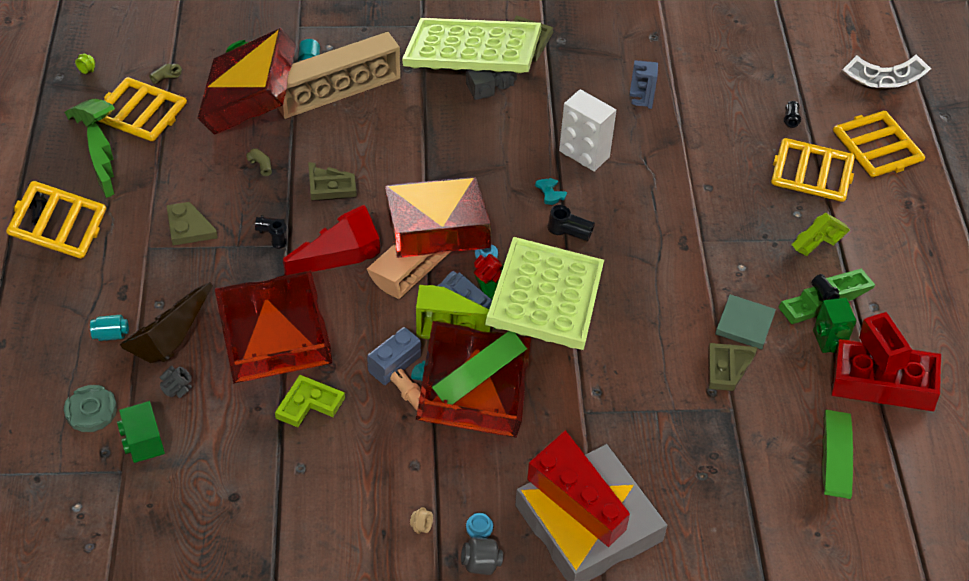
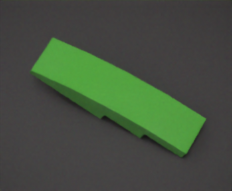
M88 99L64 113L69 120L74 118L77 123L83 121L85 126L88 127L107 117L115 108L104 100Z
M94 123L87 128L89 152L98 183L107 198L115 195L110 179L114 177L110 163L114 159L108 140L97 123Z
M862 268L826 278L833 287L838 288L839 298H847L848 302L875 287L873 281ZM811 287L804 289L799 297L781 301L778 308L791 324H796L818 316L823 301L816 288Z
M508 331L433 386L432 389L446 408H449L527 348L515 332Z
M825 410L823 417L825 433L822 440L824 452L822 460L824 495L851 499L853 484L851 414Z

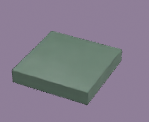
M730 294L718 324L716 335L762 350L776 309Z

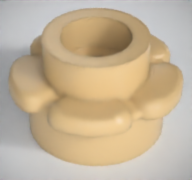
M421 507L412 513L410 525L417 534L430 531L433 523V514L430 511H426V508Z

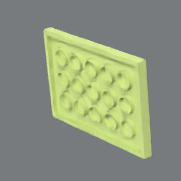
M420 18L402 58L403 66L411 68L428 67L432 69L449 68L453 70L471 69L473 71L529 72L541 33V23Z
M513 237L485 325L515 332L523 336L542 339L546 342L565 345L569 348L584 350L604 260Z

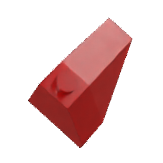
M362 205L344 213L337 218L339 222L329 230L326 228L322 229L319 232L321 235L313 242L303 243L284 257L283 266L286 277L357 264L379 254L380 239L366 206Z

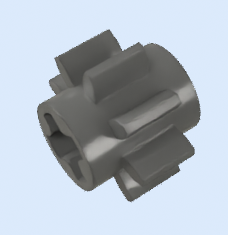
M513 71L491 72L495 79V87L507 89L510 86H514L517 73Z
M170 366L159 377L163 380L160 383V388L169 397L177 395L181 398L192 388L189 384L192 380L191 375L183 367L175 369L173 366Z

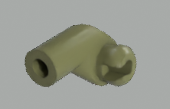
M165 64L149 75V77L156 84L164 78L179 77L182 73V68L179 64Z
M254 148L246 154L248 161L251 163L257 161L260 164L261 175L269 176L272 173L270 158L262 151Z

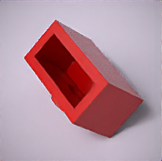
M884 312L865 318L859 338L882 373L885 375L907 368L912 348L888 313Z

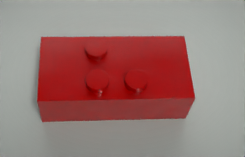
M839 339L834 362L831 396L934 412L940 396L941 354L912 350L907 368L884 375L863 342Z

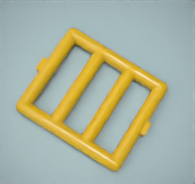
M127 77L112 93L108 92L104 96V100L113 105L129 87L135 88L138 91L114 118L107 116L98 122L153 142L168 125H173L176 121V115L187 104V99ZM147 93L157 96L132 125L122 122ZM165 100L175 103L151 132L141 129Z
M887 111L877 112L865 117L859 115L854 117V120L836 125L833 128L836 136L850 153L855 156V159L870 177H877L892 171L898 173L904 171L907 166L925 160V155ZM883 120L888 126L852 139L845 133L846 131ZM895 134L900 140L899 142L862 153L857 147L858 145ZM905 148L913 155L876 168L869 161Z
M784 138L781 141L778 155H775L773 163L775 168L771 183L774 186L844 202L847 198L849 184H852L854 177L852 169L855 156L852 153ZM789 148L801 150L795 181L781 178ZM810 153L823 156L817 186L803 183ZM832 158L845 161L839 192L825 189Z
M32 181L22 200L17 201L14 207L15 213L6 232L10 236L82 259L85 257L93 238L98 236L100 231L99 225L105 214L106 206L37 181ZM36 192L49 195L50 197L32 233L19 229ZM59 199L73 203L56 239L52 240L43 237L42 233ZM81 207L94 210L95 213L79 247L76 248L64 244Z

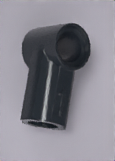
M555 205L551 208L547 228L554 235L567 233L589 241L595 223L571 214L570 209L564 205Z

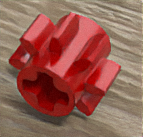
M488 254L487 257L480 255L474 262V267L476 268L474 274L484 283H488L491 280L495 283L498 281L502 272L500 268L503 265L496 257Z

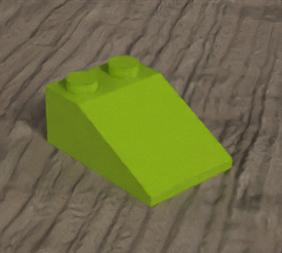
M419 285L416 305V336L422 339L489 344L490 326L485 325L489 309L445 287Z

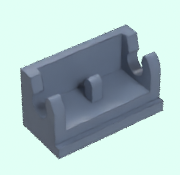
M634 61L630 96L640 97L641 99H632L631 103L633 105L652 109L658 75V63Z
M455 271L450 272L442 283L438 284L439 287H445L487 309L491 306L492 300L460 272L458 274Z

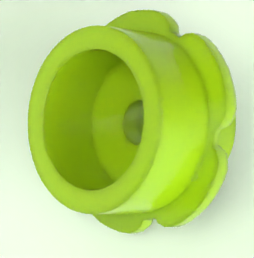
M83 53L75 60L78 70L83 74L94 71L95 60L92 56Z

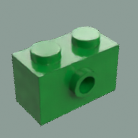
M847 298L823 300L813 328L822 353H836L839 339L849 340L857 320Z
M150 401L119 410L122 420L117 421L118 429L121 436L126 435V438L121 439L125 454L131 453L134 463L165 454Z

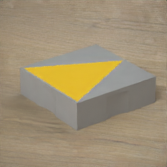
M607 444L585 456L630 513L627 530L610 547H607L531 482L518 488L516 492L515 506L534 534L546 545L553 562L566 581H590L605 573L616 563L633 558L664 540L667 529L666 522Z

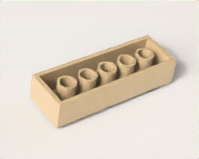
M385 32L272 70L271 79L274 103L284 119L398 80L400 79V47L390 33Z

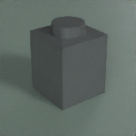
M466 69V85L474 100L495 95V79L490 70L473 71Z

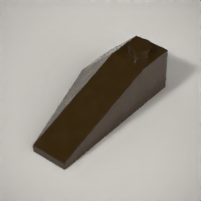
M211 282L197 287L177 301L173 308L155 317L156 321L146 327H141L120 344L122 349L149 363L158 360L165 362L174 356L173 350L181 345L213 285Z

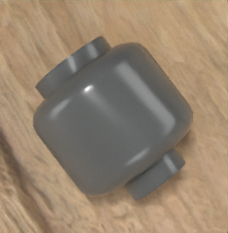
M472 537L468 543L463 544L461 564L465 565L468 572L491 575L497 566L500 567L502 565L503 551L499 550L495 540Z

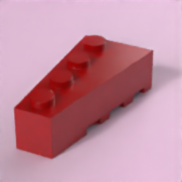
M566 430L529 462L527 480L607 547H610L627 530L630 517L629 511Z

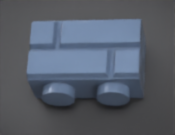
M401 328L396 332V335H392L367 355L369 373L383 385H386L391 381L390 377L393 372L399 375L398 369L405 370L421 357L420 339L407 328Z

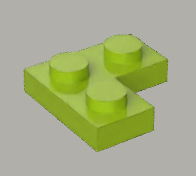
M825 212L817 217L806 231L800 233L796 241L791 245L796 251L808 256L823 241L834 246L850 229L845 223Z
M299 375L276 410L275 418L299 427L310 409L334 417L345 399V392Z

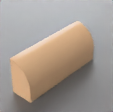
M426 215L367 268L371 279L381 290L400 299L460 244L457 227L448 222L442 227Z

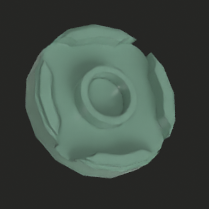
M87 385L78 388L70 399L69 397L67 398L64 405L67 423L73 429L81 432H94L103 429L112 422L117 412L114 394L111 391L105 390V387L100 385Z

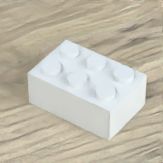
M581 89L564 103L559 151L593 171L597 170L610 157L616 109Z

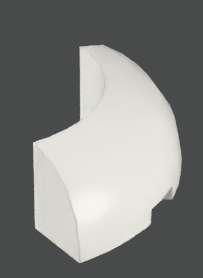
M856 55L842 69L841 73L861 85L885 89L910 84L925 75L931 68L917 55H914L910 60L900 65L889 68H880V66L870 64Z

